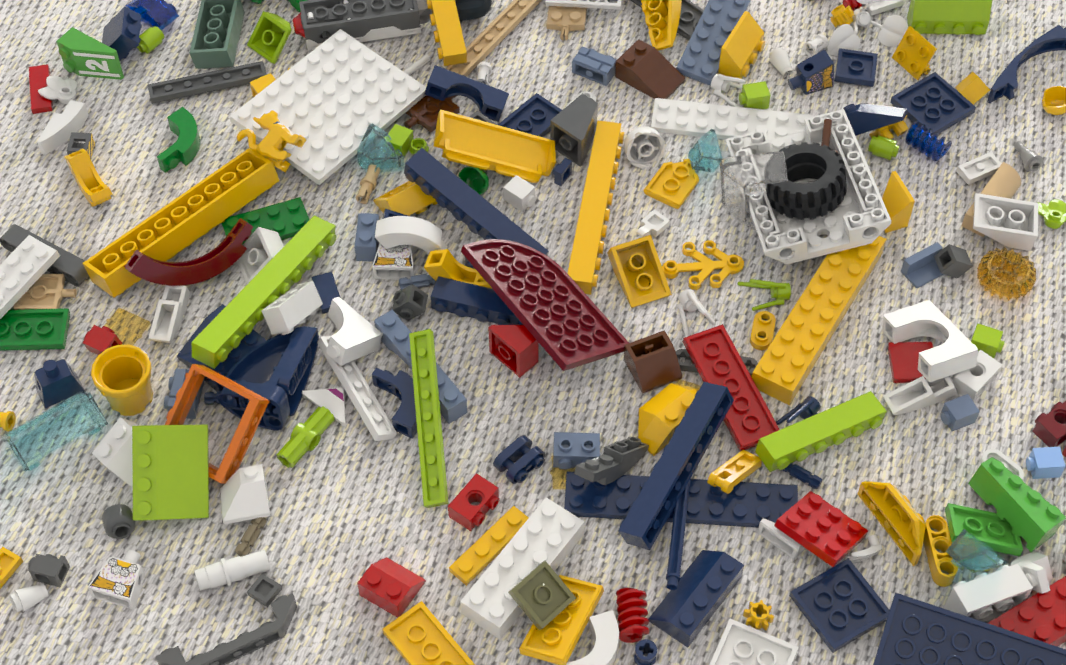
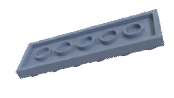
M709 0L676 69L682 75L711 86V81L719 70L721 48L743 13L747 10L751 0Z

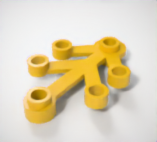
M707 240L703 244V252L713 255L720 260L713 261L695 250V245L692 242H685L682 247V253L698 262L677 264L673 260H668L663 264L662 269L665 277L668 279L676 278L679 272L700 271L697 276L693 275L689 278L688 286L692 290H698L701 287V283L714 270L722 269L719 274L711 275L709 281L712 288H720L722 282L729 274H737L743 269L744 260L738 255L725 254L716 248L714 241Z

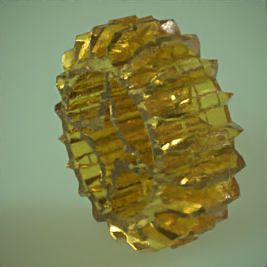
M1005 247L1002 250L996 248L981 258L977 268V279H980L979 282L981 286H984V291L991 290V297L998 294L999 299L1006 296L1009 301L1013 296L1017 300L1020 296L1025 297L1032 290L1036 281V268H1033L1034 262L1029 261V256H1022V251L1016 253L1014 248L1010 251ZM994 266H996V267H997L996 270H993V271H992L991 268L994 267ZM1022 276V279L1018 281L1017 278Z

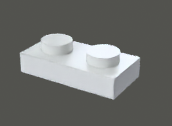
M990 152L959 165L956 172L970 185L995 174L1002 163Z

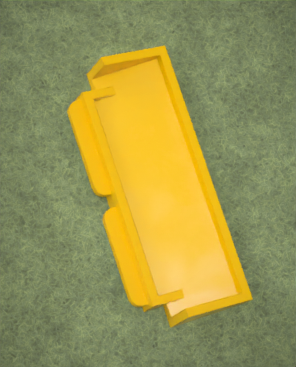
M440 110L438 113L433 146L443 149L442 157L449 161L483 170H493L498 174L513 178L517 175L525 181L532 183L539 182L542 175L549 176L556 164L554 140Z

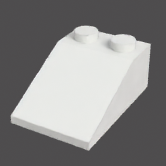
M975 193L973 229L1009 248L1031 251L1038 237V203Z
M120 417L92 454L133 488L132 426L138 425L135 422Z

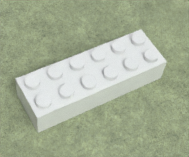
M545 498L460 601L461 614L500 640L523 612L508 592L544 560L555 571L584 535L585 522L550 499Z

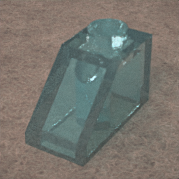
M715 129L709 130L690 149L688 158L692 169L712 173L722 162L723 159Z

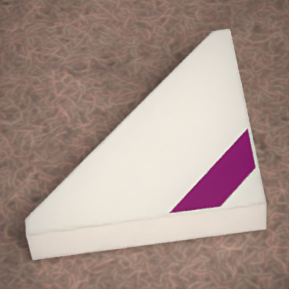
M343 387L302 391L304 399H308L317 408L324 406L329 409L334 415V419L342 427L346 426Z

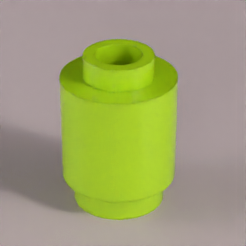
M156 26L153 28L149 27L139 35L141 40L137 49L142 53L149 54L163 42L165 38L163 32Z
M878 135V137H872L868 151L872 152V155L891 160L892 157L896 158L900 146L897 145V141Z

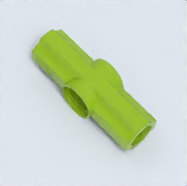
M324 406L318 407L304 424L299 423L295 426L290 440L276 454L277 459L283 465L293 468L307 451L314 450L319 444L321 435L335 420L334 415L329 409Z

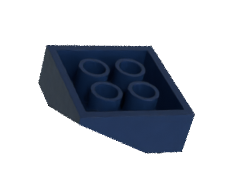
M222 304L203 320L178 353L177 358L188 368H191L192 364L204 365L226 376L230 369L244 355L267 340L253 329L249 335L246 334L237 348L231 350L226 360L220 362L215 369L192 358L191 342L226 307ZM206 376L204 377V381L216 392L222 391L223 385Z

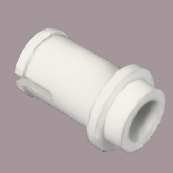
M482 61L476 67L478 72L476 81L488 85V78L492 68L488 62Z

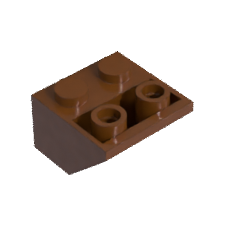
M665 330L624 345L623 360L642 394L682 379L683 376L675 348Z

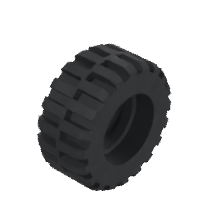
M801 142L800 145L792 144L789 148L784 147L779 150L778 154L775 153L765 167V188L770 205L781 215L785 214L787 218L793 219L795 217L798 220L810 218L812 220L816 219L817 216H826L829 211H834L837 205L842 203L847 192L844 161L835 150H831L826 145L820 146L819 143L814 142L813 144H808L807 142ZM800 179H817L816 181L810 183H794L795 181Z

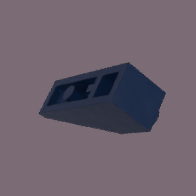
M865 103L858 105L849 104L843 108L855 136L903 121L908 113L906 108Z

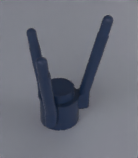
M808 396L802 403H799L794 409L777 420L776 423L780 425L786 420L787 423H791L798 416L807 419L818 414L817 412L821 409V405L817 399Z

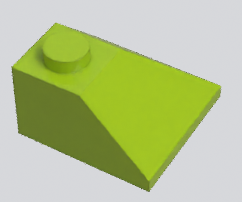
M263 11L247 46L275 64L292 31L290 23L277 14Z

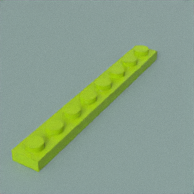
M431 329L409 333L423 504L424 507L431 508L446 505L449 502L434 335Z

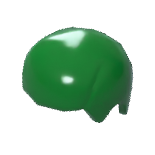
M468 166L464 167L458 174L460 179L482 196L487 191L489 178L483 169Z

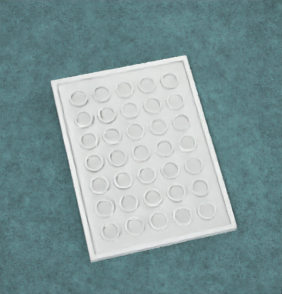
M340 29L230 116V122L242 130H252L256 135V140L261 142L269 130L263 129L253 118H260L271 110L277 112L280 123L287 126L293 134L301 135L306 139L302 148L287 143L284 150L289 152L291 156L287 157L285 161H288L294 168L320 185L426 96L424 94L426 87Z

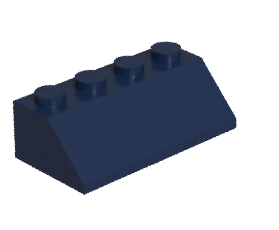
M702 550L681 576L677 589L670 590L649 617V622L688 648L742 578L744 564L725 552Z

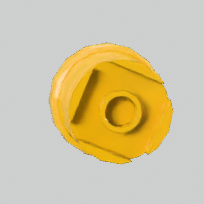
M129 344L116 345L104 350L97 356L92 364L91 377L96 388L106 397L112 410L120 412V415L134 416L142 413L149 401L151 404L153 400L150 380L151 362L143 350Z

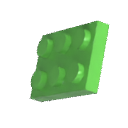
M951 503L947 504L945 514L951 542L1004 554L1021 555L1023 551L1021 539L1012 532L1013 526L1007 520H1001L994 512Z

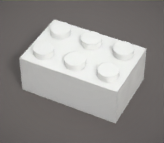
M1018 563L1011 566L1003 565L993 573H982L969 582L960 581L952 587L953 589L944 609L986 623L1027 600L1033 587Z

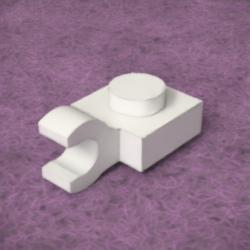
M653 210L641 220V228L636 232L639 236L636 239L651 234L657 237L669 227L670 220L656 210Z

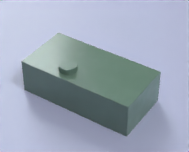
M201 0L189 52L196 69L234 67L245 14L241 0Z

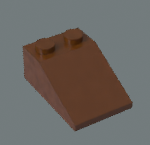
M640 39L622 54L615 63L616 78L654 99H667L685 81V77L655 47Z

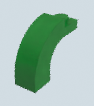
M184 107L179 108L167 117L170 130L179 138L172 146L157 156L159 167L165 173L170 169H174L180 162L187 166L195 158L200 148V136L196 121L192 114Z

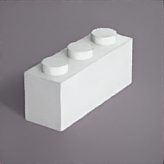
M310 281L295 285L263 309L262 313L271 334L281 333L286 335L294 331V326L304 323L306 317L314 315L317 312L316 309L323 305L314 282Z

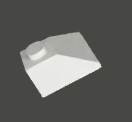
M258 227L243 244L247 250L237 262L246 283L248 284L284 247L278 232Z
M262 464L239 468L226 484L220 488L224 525L271 516L267 483Z

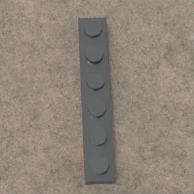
M260 61L152 83L147 86L151 103L154 104L250 84L251 81L265 76L267 73L264 62Z

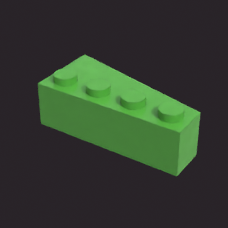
M993 457L979 466L968 483L987 505H993L996 508V515L1001 520H1007L1013 526L1012 532L1018 537H1023L1028 543L1025 547L1031 553L1052 538L1066 519V516L1056 506L1051 505L1039 492L1030 488L1019 476L1014 475L1002 462Z

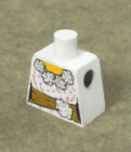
M380 243L373 262L374 279L399 280L405 277L410 279V276H414L411 245H399L385 249Z
M128 550L124 559L113 556L109 557L88 586L92 597L135 610L145 578L142 566L137 564L141 555L134 550Z

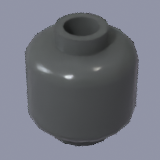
M115 504L103 512L102 522L105 532L109 537L123 539L134 531L136 526L135 520H133V513L128 506Z

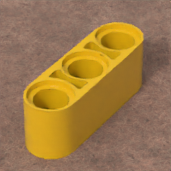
M932 515L927 518L925 523L923 543L933 581L941 587H947L952 584L956 576L958 564L946 520L939 515ZM941 570L946 571L949 575L942 573Z

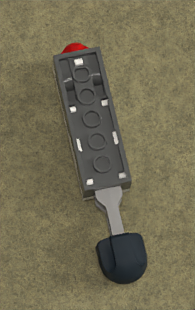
M307 0L299 2L301 12L293 18L295 34L306 38L307 49L310 51L316 49L340 29L359 42L421 33L420 24L430 21L432 10L427 8L426 0ZM455 0L459 21L485 16L490 11L492 0Z

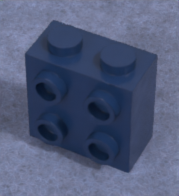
M124 6L103 29L102 43L117 51L119 61L127 58L129 52L133 48H137L140 43L141 15Z

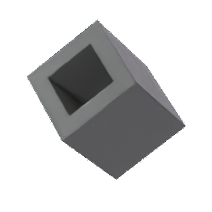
M950 244L934 256L940 272L954 278L961 277L973 267L966 250Z

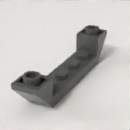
M293 593L280 596L270 603L276 620L266 622L252 632H244L237 639L228 643L218 644L213 650L204 654H197L187 662H185L179 646L165 649L155 658L159 665H226L285 637L297 609Z

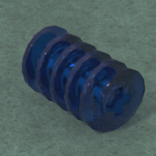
M916 120L907 132L906 144H912L914 149L919 148V152H925L927 157L932 156L933 161L940 160L950 149L952 141L944 144L946 137L943 136L938 140V132L931 136L932 129L929 128L925 132L926 125L923 124L918 127L919 121Z

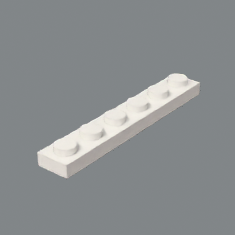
M331 336L320 337L317 342L374 440L394 439L397 434L396 430L355 362L351 361L342 366L337 364L326 354Z

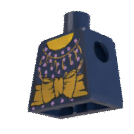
M825 50L796 66V76L788 79L790 89L795 90L800 87L804 94L808 95L834 86V62Z

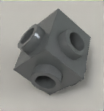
M412 284L395 293L392 310L401 318L410 320L425 312L428 294Z

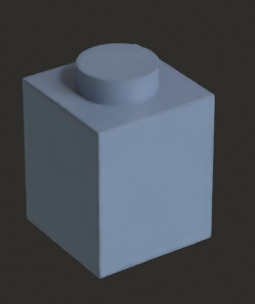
M969 394L944 403L941 411V420L945 425L949 426L951 431H955L975 423L980 411Z

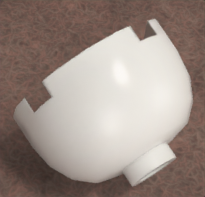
M640 126L633 129L624 141L627 159L632 165L639 168L650 166L646 163L659 162L665 153L666 146L662 136L649 126Z

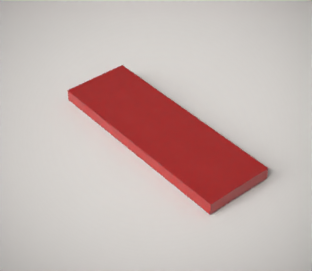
M723 324L683 338L682 342L703 382L725 386L733 397L734 402L727 412L724 422L740 452L757 446L760 438L780 430Z

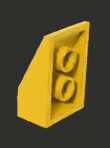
M651 235L611 247L608 250L607 254L613 271L631 308L672 295Z

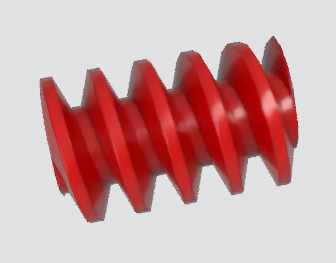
M634 588L619 589L616 591L617 612L619 614L617 618L620 632L619 639L626 643H635L642 640V637L650 632L649 628L645 627L649 623V620L645 618L648 615V611L644 609L647 607V601L643 600L647 597V593Z

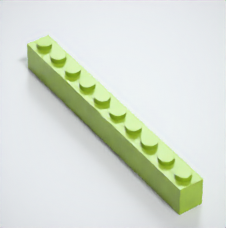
M314 215L191 342L192 358L214 369L220 362H224L231 350L237 348L246 334L249 335L253 327L264 319L262 310L289 291L294 283H298L306 270H310L313 263L323 256L325 250L335 243L337 237L335 235L336 225Z

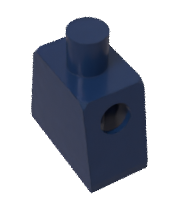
M65 359L58 361L47 360L42 368L34 372L36 391L44 408H48L85 391L77 374Z

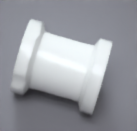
M817 34L815 39L804 43V52L812 57L821 50H826L829 42L827 37L823 34Z

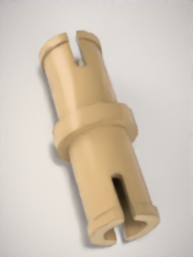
M373 164L368 166L365 177L360 181L361 187L355 197L357 201L362 197L360 201L362 204L368 203L371 192L376 188L378 175L381 172L379 167H377L375 172L376 165Z

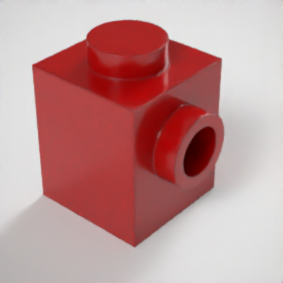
M93 325L91 330L86 333L83 344L90 352L99 355L110 347L122 345V342L112 329L106 326L101 328Z

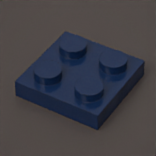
M839 48L834 81L873 87L878 54Z

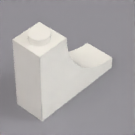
M341 298L332 299L327 316L334 322L338 332L330 337L326 354L342 366L377 351L383 333Z

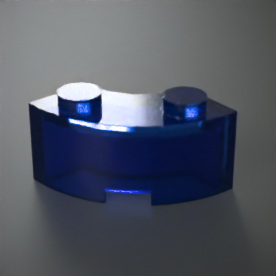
M131 0L125 5L127 8L140 14L141 21L152 28L156 26L160 30L179 17L174 5L168 4L164 0Z

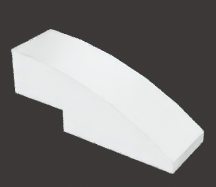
M70 100L62 114L54 112L37 141L41 154L46 155L70 139L71 132H77L89 117L85 103Z
M165 286L163 297L158 301L149 340L166 343L172 342L181 324L191 294L187 286Z
M922 376L884 395L883 398L892 414L899 415L942 402L957 395L949 376L933 382H929Z

